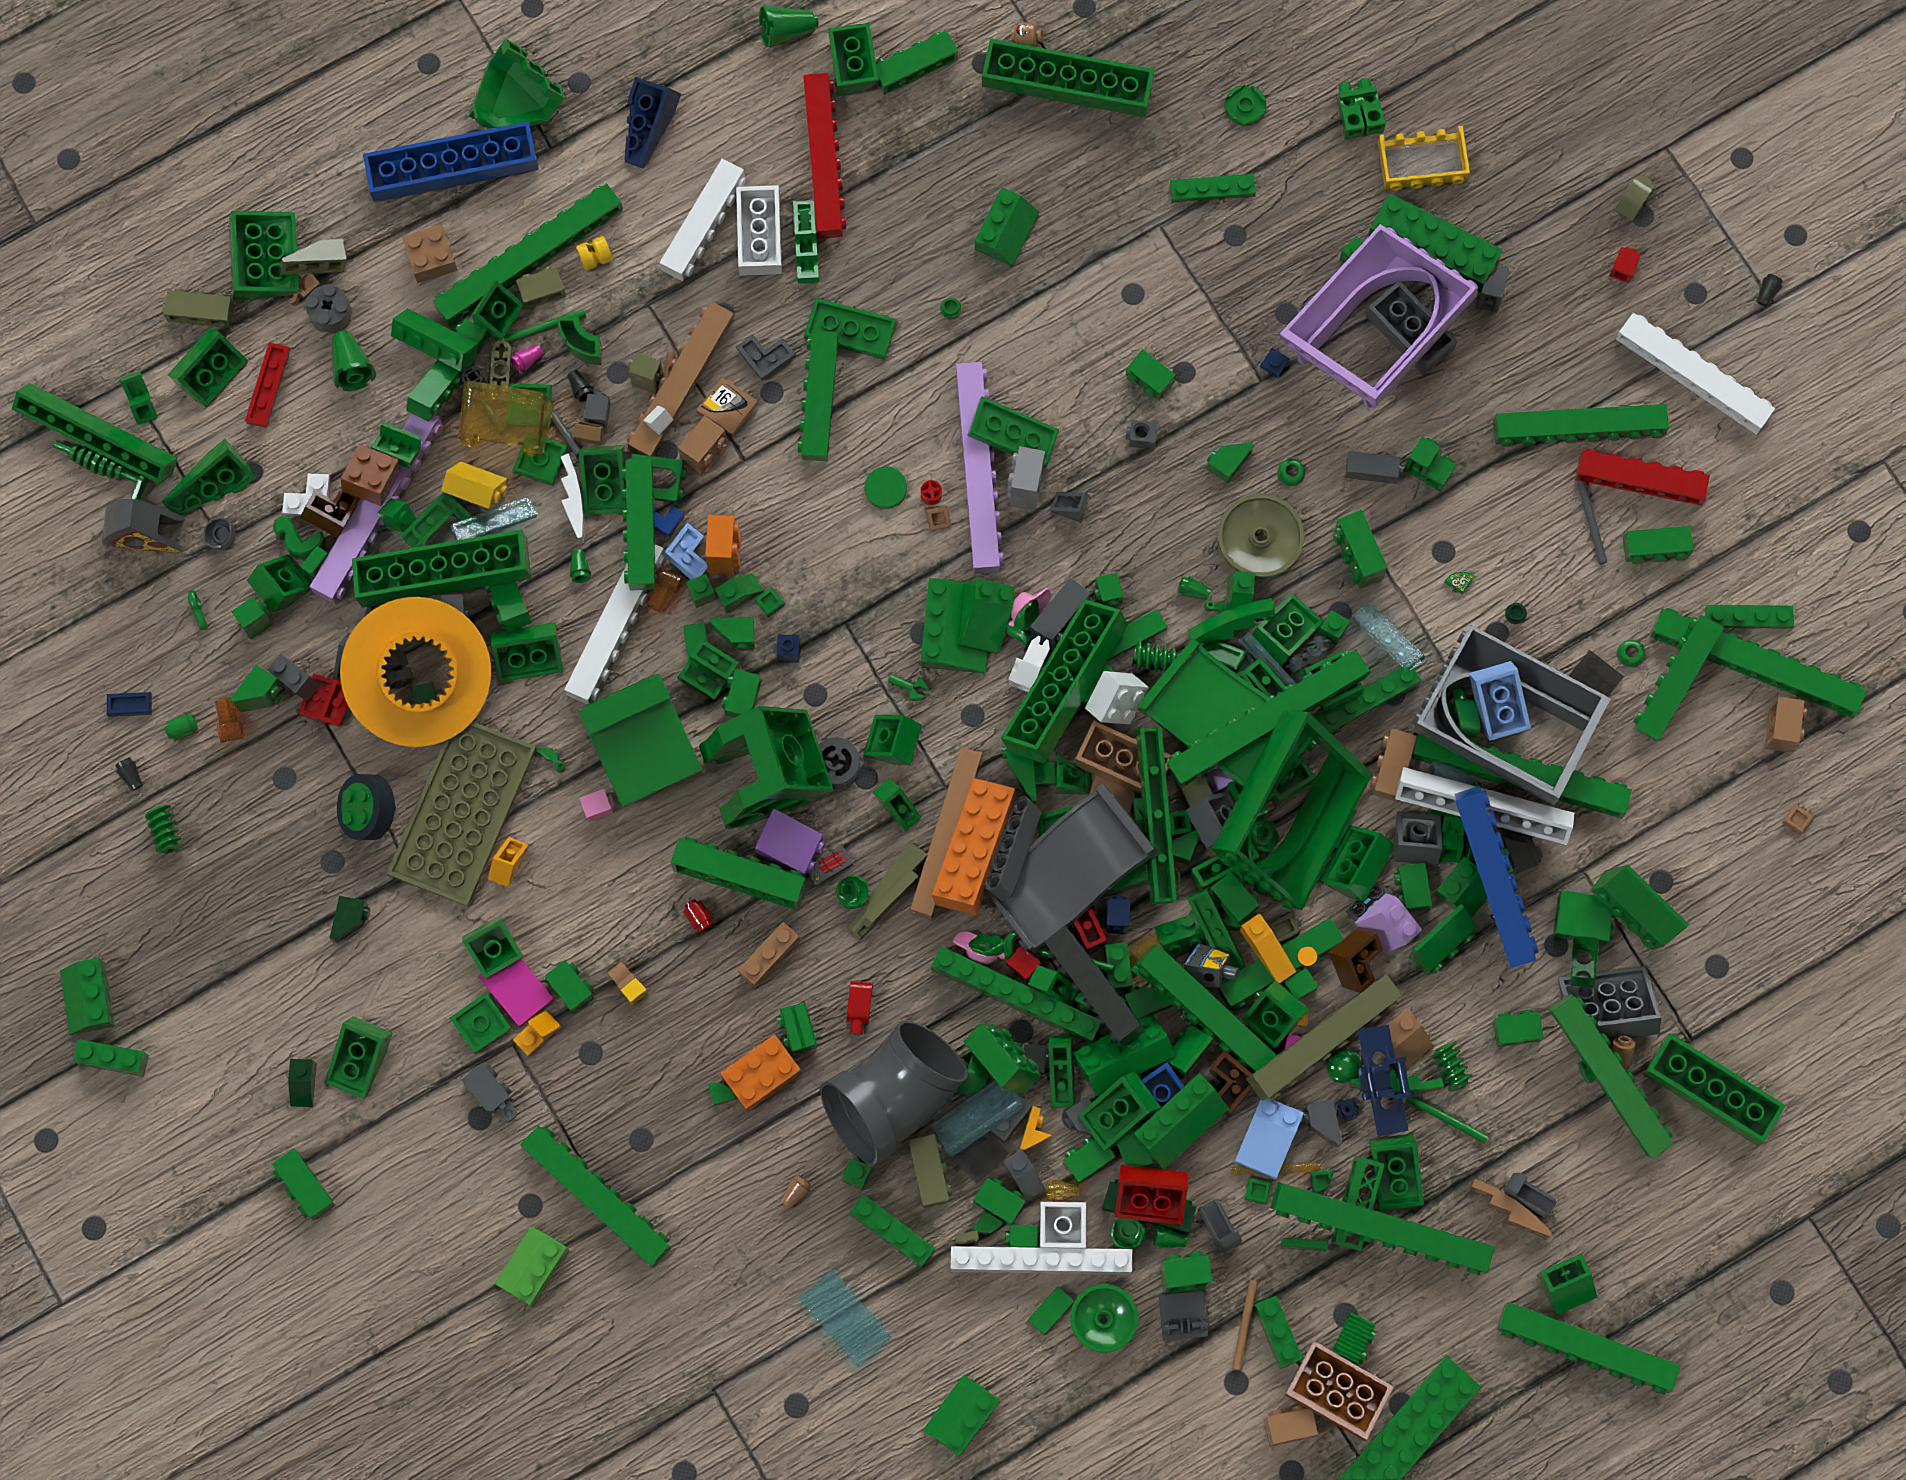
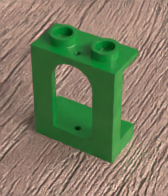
M632 454L631 460L651 459L653 468L667 469L675 473L676 483L673 487L669 489L654 488V500L672 502L675 507H678L679 501H683L684 488H681L682 480L686 481L687 468L684 467L683 460Z

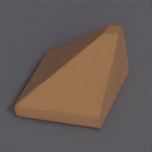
M947 505L925 508L930 531L951 527Z

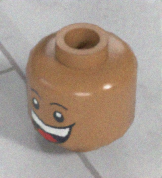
M1020 22L1015 28H1012V43L1038 47L1039 42L1043 41V31L1039 30L1035 22Z

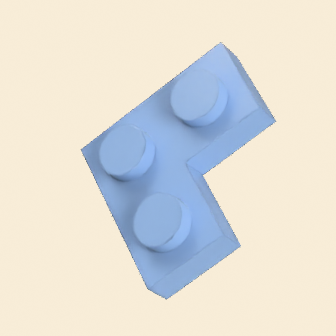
M686 523L662 556L691 580L701 576L707 569V563L693 552L704 536L689 523Z

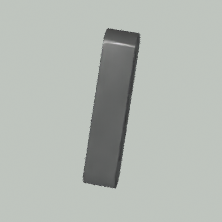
M1026 796L1017 798L1012 806L985 881V888L1001 901L1008 899L1014 891L1041 815V809Z

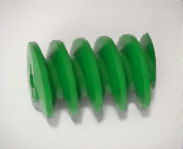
M1138 641L1135 646L1132 666L1137 662L1138 669H1141L1142 665L1145 664L1146 670L1149 671L1151 666L1154 665L1155 672H1158L1160 667H1162L1163 673H1165L1178 657V654H1176L1175 647L1168 653L1167 646H1164L1159 651L1158 644H1155L1154 648L1151 649L1150 643L1147 642L1145 647L1142 648L1141 641Z
M171 805L157 806L145 814L146 820H149L147 825L151 828L150 834L154 837L152 841L157 845L155 850L158 853H172L184 847L183 844H176V842L182 839L181 836H174L179 829L171 828V826L177 823L176 820H169L174 813L166 812Z
M1456 1041L1434 1050L1437 1052L1432 1056L1433 1059H1440L1436 1064L1438 1068L1444 1067L1440 1075H1448L1444 1083H1452L1448 1087L1449 1092L1457 1091L1473 1083L1468 1082L1472 1074H1464L1468 1065H1460L1464 1057H1456L1460 1049H1452L1457 1043Z

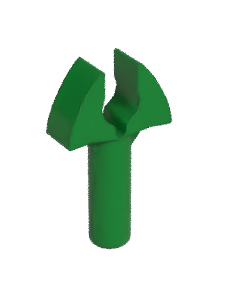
M890 675L888 679L889 683L909 691L910 701L925 699V696L916 693L915 689L922 688L925 691H929L926 683L920 677L917 678L916 682L912 683L894 675Z

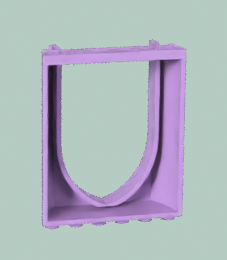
M1380 224L1280 333V336L1288 349L1296 352L1297 360L1300 364L1304 365L1309 361L1363 398L1366 409L1372 411L1477 297L1478 286L1473 281H1467L1462 278L1458 271L1448 269L1441 260L1431 258L1424 249L1416 248L1409 239L1399 237L1392 228H1385ZM1399 280L1401 282L1421 281L1429 283L1435 292V305L1427 327L1374 387L1318 350L1355 308L1375 291L1397 283Z

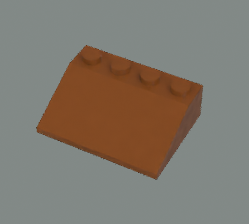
M1313 1341L1303 1357L1285 1396L1366 1442L1393 1386Z

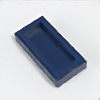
M151 692L107 694L108 717L152 715Z

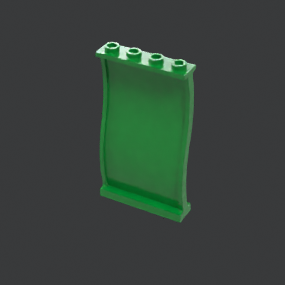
M1192 638L1138 704V710L1150 717L1169 734L1188 747L1196 740L1201 742L1208 738L1207 734L1214 729H1223L1229 720L1235 717L1237 719L1243 717L1245 711L1253 706H1256V708L1260 707L1268 696L1227 668ZM1302 730L1266 799L1267 802H1270L1277 793L1275 789L1279 784L1283 786L1291 776L1288 773L1292 768L1297 769L1304 760L1302 756L1307 750L1311 752L1317 743L1304 730ZM1270 736L1216 768L1243 788Z

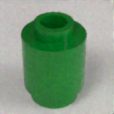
M192 713L189 715L183 714L166 721L167 726L164 727L168 738H173L174 741L190 736L199 729Z

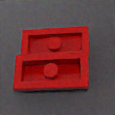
M313 673L312 678L320 686L308 701L303 699L298 715L339 727L348 706L342 691L341 681L331 680Z

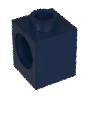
M778 634V662H800L799 635Z

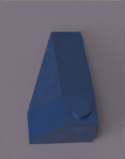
M635 77L628 97L630 114L627 116L629 131L626 137L625 163L644 169L675 114L681 93Z

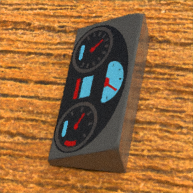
M1376 882L1364 902L1357 900L1345 912L1354 921H1357L1385 893L1392 896L1393 894Z

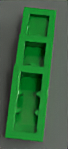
M814 200L793 202L798 284L819 282Z
M1268 598L1228 609L1189 629L1190 641L1193 638L1198 643H1206L1234 638V630L1255 627V619L1276 616L1272 599Z
M1389 1071L1394 1094L1401 1093L1399 1079H1396L1395 1071ZM1418 1074L1407 1076L1410 1092L1413 1093L1436 1091L1444 1087L1442 1078L1420 1082ZM1360 1078L1351 1079L1349 1087L1362 1090Z

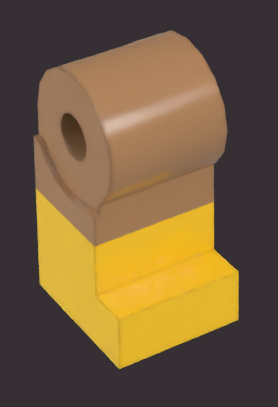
M622 962L607 973L632 1006L648 994L646 988Z

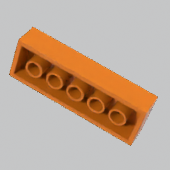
M973 778L932 892L935 905L977 916L986 891L985 881L1012 806L1017 799L1015 788Z

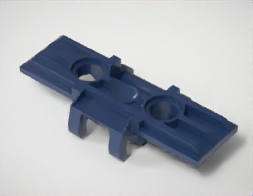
M1389 1024L1358 1030L1364 1068L1357 1069L1360 1077L1363 1101L1370 1099L1377 1136L1409 1131L1403 1098L1412 1097L1413 1092H1410L1404 1062L1406 1061V1056L1395 1058ZM1382 1052L1385 1055L1384 1063L1380 1065L1375 1064L1372 1059L1374 1053ZM1396 1063L1401 1093L1394 1094L1389 1077V1064ZM1390 1096L1393 1099V1106L1391 1108L1384 1109L1381 1106V1099L1383 1097Z

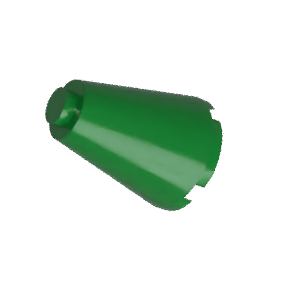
M768 5L761 7L759 11V26H763V32L760 33L764 46L774 47L815 32V28L818 27L817 15H814L813 11Z
M345 330L336 332L332 337L333 381L335 387L338 389L342 387L343 391L362 389L367 386L366 382L370 379L371 381L375 379V369L351 332Z

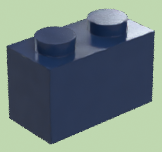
M1112 896V899H1108L1106 906L1105 929L1107 933L1127 934L1130 920V900H1127L1125 896Z

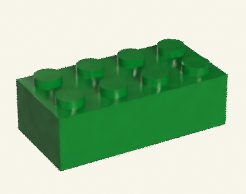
M1153 1014L1138 1020L1146 1031L1126 1047L1120 1042L1116 1044L1108 1035L1073 1052L1082 1076L1095 1095L1106 1091L1124 1075L1132 1072L1138 1075L1175 1057L1168 1035Z

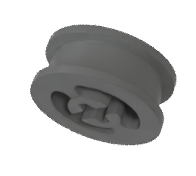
M838 737L828 738L819 743L822 756L828 751L835 750L827 755L828 761H826L833 788H843L850 785L857 778L860 771V758L855 746L848 740ZM843 753H848L852 759L851 767L844 775L837 776L845 771L844 765H846ZM836 759H839L840 764H837L836 767H833L832 762H835Z

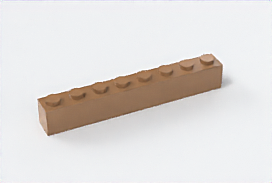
M712 301L708 307L704 306L699 316L701 320L698 325L695 323L689 332V335H691L688 342L684 341L679 349L680 356L677 360L673 359L668 369L670 373L667 378L663 377L658 385L659 392L657 395L653 394L647 405L649 409L646 414L643 412L637 421L639 426L636 431L632 430L627 438V442H629L628 450L638 455L654 456L730 327L734 319L733 312ZM657 406L665 408L674 419L660 435L643 422Z

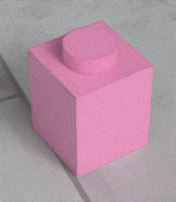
M604 789L579 798L588 822L613 814L611 807L615 806L611 793L606 795Z

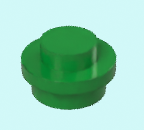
M955 298L943 300L940 305L941 314L948 319L956 318L961 313L960 302Z

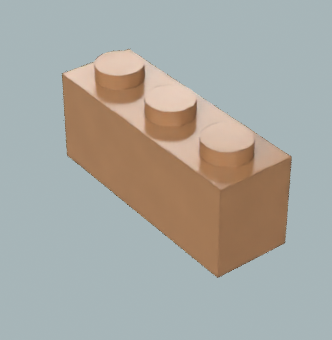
M1391 729L1389 735H1384L1382 747H1385L1383 755L1379 754L1376 767H1379L1378 775H1373L1370 787L1374 788L1372 795L1398 802L1395 799L1398 782L1403 767L1408 768L1416 735Z
M782 922L738 969L739 975L756 989L800 942L799 935Z

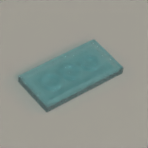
M995 1080L931 1126L949 1156L953 1157L1025 1106L1016 1092L1001 1088Z
M833 1269L798 1298L857 1368L892 1338Z

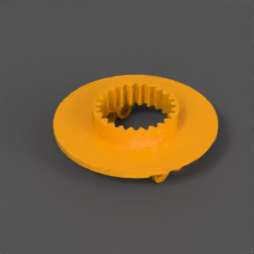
M406 597L387 602L375 608L355 626L343 649L340 663V681L350 710L368 731L393 744L424 747L444 742L456 736L476 718L489 692L491 662L482 635L472 621L462 612L439 600L424 597ZM421 638L425 642L431 640V644L434 646L439 644L438 650H445L443 657L450 659L446 664L452 668L447 671V674L451 675V679L446 680L449 687H443L442 689L444 695L438 694V701L431 699L430 703L424 702L413 705L407 702L402 705L401 699L394 700L395 694H388L390 688L383 685L387 680L381 677V675L386 673L382 669L383 665H387L384 657L391 656L389 649L395 650V644L402 645L403 640L408 642L412 639L420 641Z

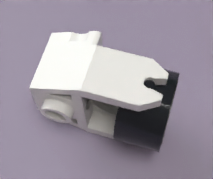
M1031 633L1023 650L1026 653L1023 660L1016 658L1008 679L1009 685L1028 693L1056 647L1057 642L1041 634Z

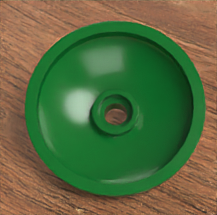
M1110 1284L1094 1285L1084 1290L1076 1298L1072 1306L1070 1315L1072 1331L1078 1341L1092 1351L1100 1353L1117 1351L1131 1341L1137 1330V1307L1130 1295L1123 1289ZM1101 1316H1106L1108 1318V1322L1106 1324H1102L1099 1321V1318Z

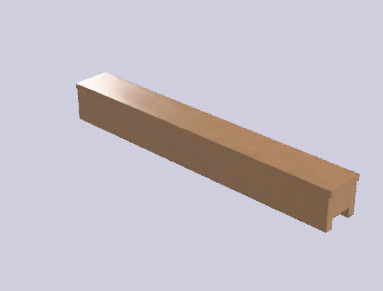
M963 747L960 749L911 905V914L927 918L930 921L936 907L932 892L973 778L977 776L982 760V752L980 751L976 752Z

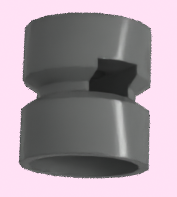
M397 650L390 652L391 656L384 659L387 665L382 666V669L386 671L384 678L387 680L386 685L390 690L411 684L414 681L411 668L406 667L409 662L405 651Z

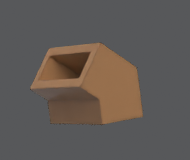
M577 420L574 428V440L601 446L604 425Z

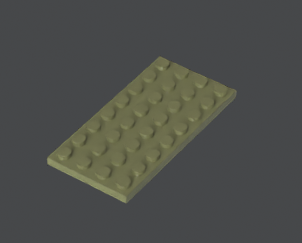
M473 721L462 732L444 741L388 868L387 876L468 907L537 747Z

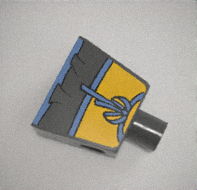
M1198 943L1184 964V969L1205 987L1219 988L1224 979L1236 981L1239 975V968L1229 966L1230 955L1228 953Z

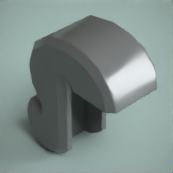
M1513 1173L1503 1189L1506 1195L1515 1199L1525 1208L1531 1210L1533 1214L1543 1219L1549 1217L1557 1203L1552 1195L1529 1183L1527 1176L1521 1173Z
M1214 1199L1199 1207V1215L1206 1224L1219 1251L1226 1253L1241 1245L1242 1239L1238 1230H1234L1218 1200Z

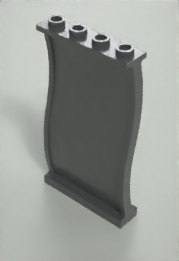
M1102 783L1096 788L1094 793L1064 814L1029 847L1014 891L1008 899L1001 901L987 889L984 896L989 902L993 900L996 904L994 910L1001 918L1005 916L1008 920L1006 925L1009 930L1020 936L1021 940H1019V943L1026 951L1030 949L1036 954L1039 952L1038 949L1046 944L1045 940L1063 926L1068 928L1121 879L1148 859H1154L1159 853L1112 792Z

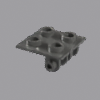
M1203 1291L1158 1295L1163 1341L1208 1337V1322L1206 1320Z

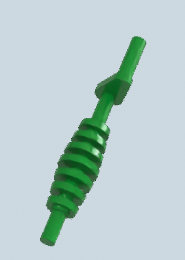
M58 440L55 441L53 448L69 454L70 460L76 461L78 465L83 466L92 473L107 476L111 479L115 478L118 481L125 478L136 483L131 499L143 501L140 498L149 478L127 470V467L85 446L82 447L79 444L70 446Z

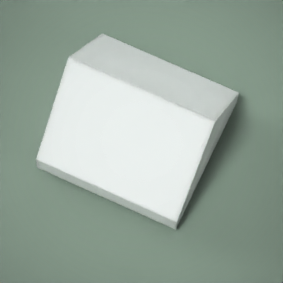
M657 406L643 422L660 435L674 419L665 408Z

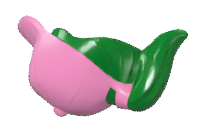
M1045 588L1036 595L1022 592L1013 601L1011 619L1008 622L1006 631L1014 639L1021 641L1024 646L1028 641L1025 632L1030 629L1034 619L1040 615V610L1050 601L1051 594L1048 588Z
M966 931L958 933L954 937L953 943L966 950L968 959L981 965H989L996 959H1010L1014 952V938L1016 934L1011 933L1003 940L999 936L976 935Z

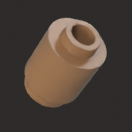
M1622 1035L1613 1040L1612 1052L1616 1051L1623 1060L1621 1064L1623 1069H1629L1633 1062L1635 1042L1630 1037Z

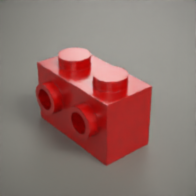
M1091 906L1080 918L1072 923L1076 935L1087 953L1105 946L1106 938H1108L1105 927L1103 925L1100 926L1097 921L1099 916L1094 906Z

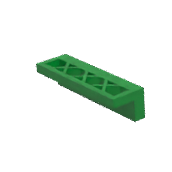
M1354 1156L1342 1201L1354 1205L1358 1201L1359 1204L1357 1206L1364 1208V1205L1368 1203L1367 1209L1372 1210L1385 1164ZM1366 1164L1378 1167L1376 1176L1369 1180L1364 1174ZM1367 1185L1371 1192L1370 1198L1362 1202L1358 1195L1359 1189ZM1334 1229L1331 1243L1358 1251L1362 1250L1364 1243L1361 1240L1362 1235H1359L1357 1245L1345 1242L1347 1236L1339 1234L1340 1229Z

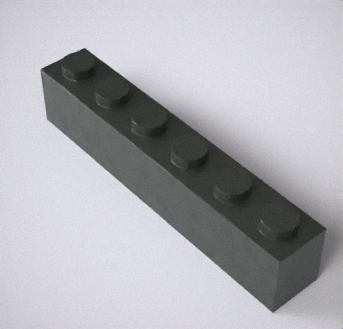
M1063 926L1044 941L1049 947L1046 952L1053 960L1058 959L1061 963L1058 968L1065 977L1070 975L1073 979V982L1070 984L1078 994L1080 992L1086 997L1083 999L1084 1003L1090 1010H1096L1098 1013L1096 1019L1103 1027L1108 1026L1111 1030L1108 1035L1116 1044L1120 1042L1126 1047L1146 1031L1074 934L1066 926Z

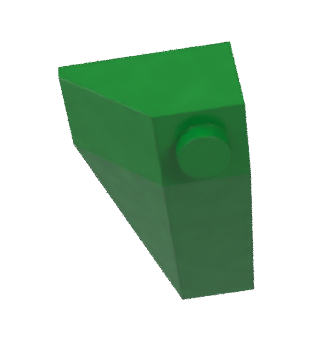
M223 439L194 466L162 500V503L171 512L182 515L201 507L204 503L212 500L217 501L221 499V496L241 491L256 478V475L240 453L226 439Z

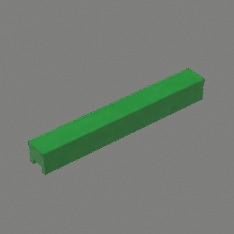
M1162 727L1140 728L1136 730L1145 836L1159 853L1154 859L1150 858L1147 860L1151 905L1170 904L1177 900Z

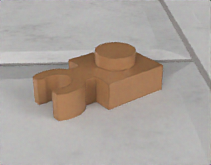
M313 273L300 274L298 276L299 293L284 295L286 298L293 295V298L289 301L292 306L299 303L301 296L306 299L314 289L322 286Z

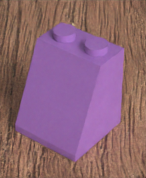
M773 809L755 850L757 858L776 864L789 872L790 870L798 871L803 874L802 877L806 878L808 873H812L816 862H814L816 854H821L825 842H823V835Z

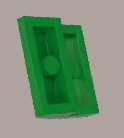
M701 639L677 678L714 701L737 666L738 661Z

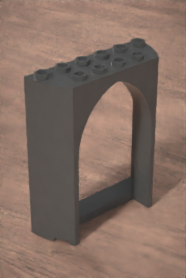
M1470 625L1467 632L1464 630L1461 632L1457 640L1460 643L1459 647H1453L1419 712L1412 722L1415 725L1413 731L1547 803L1555 805L1611 698ZM1511 661L1518 669L1525 701L1583 731L1555 786L1553 787L1468 740L1457 728L1450 716L1446 703V694L1457 688L1472 685L1469 673Z

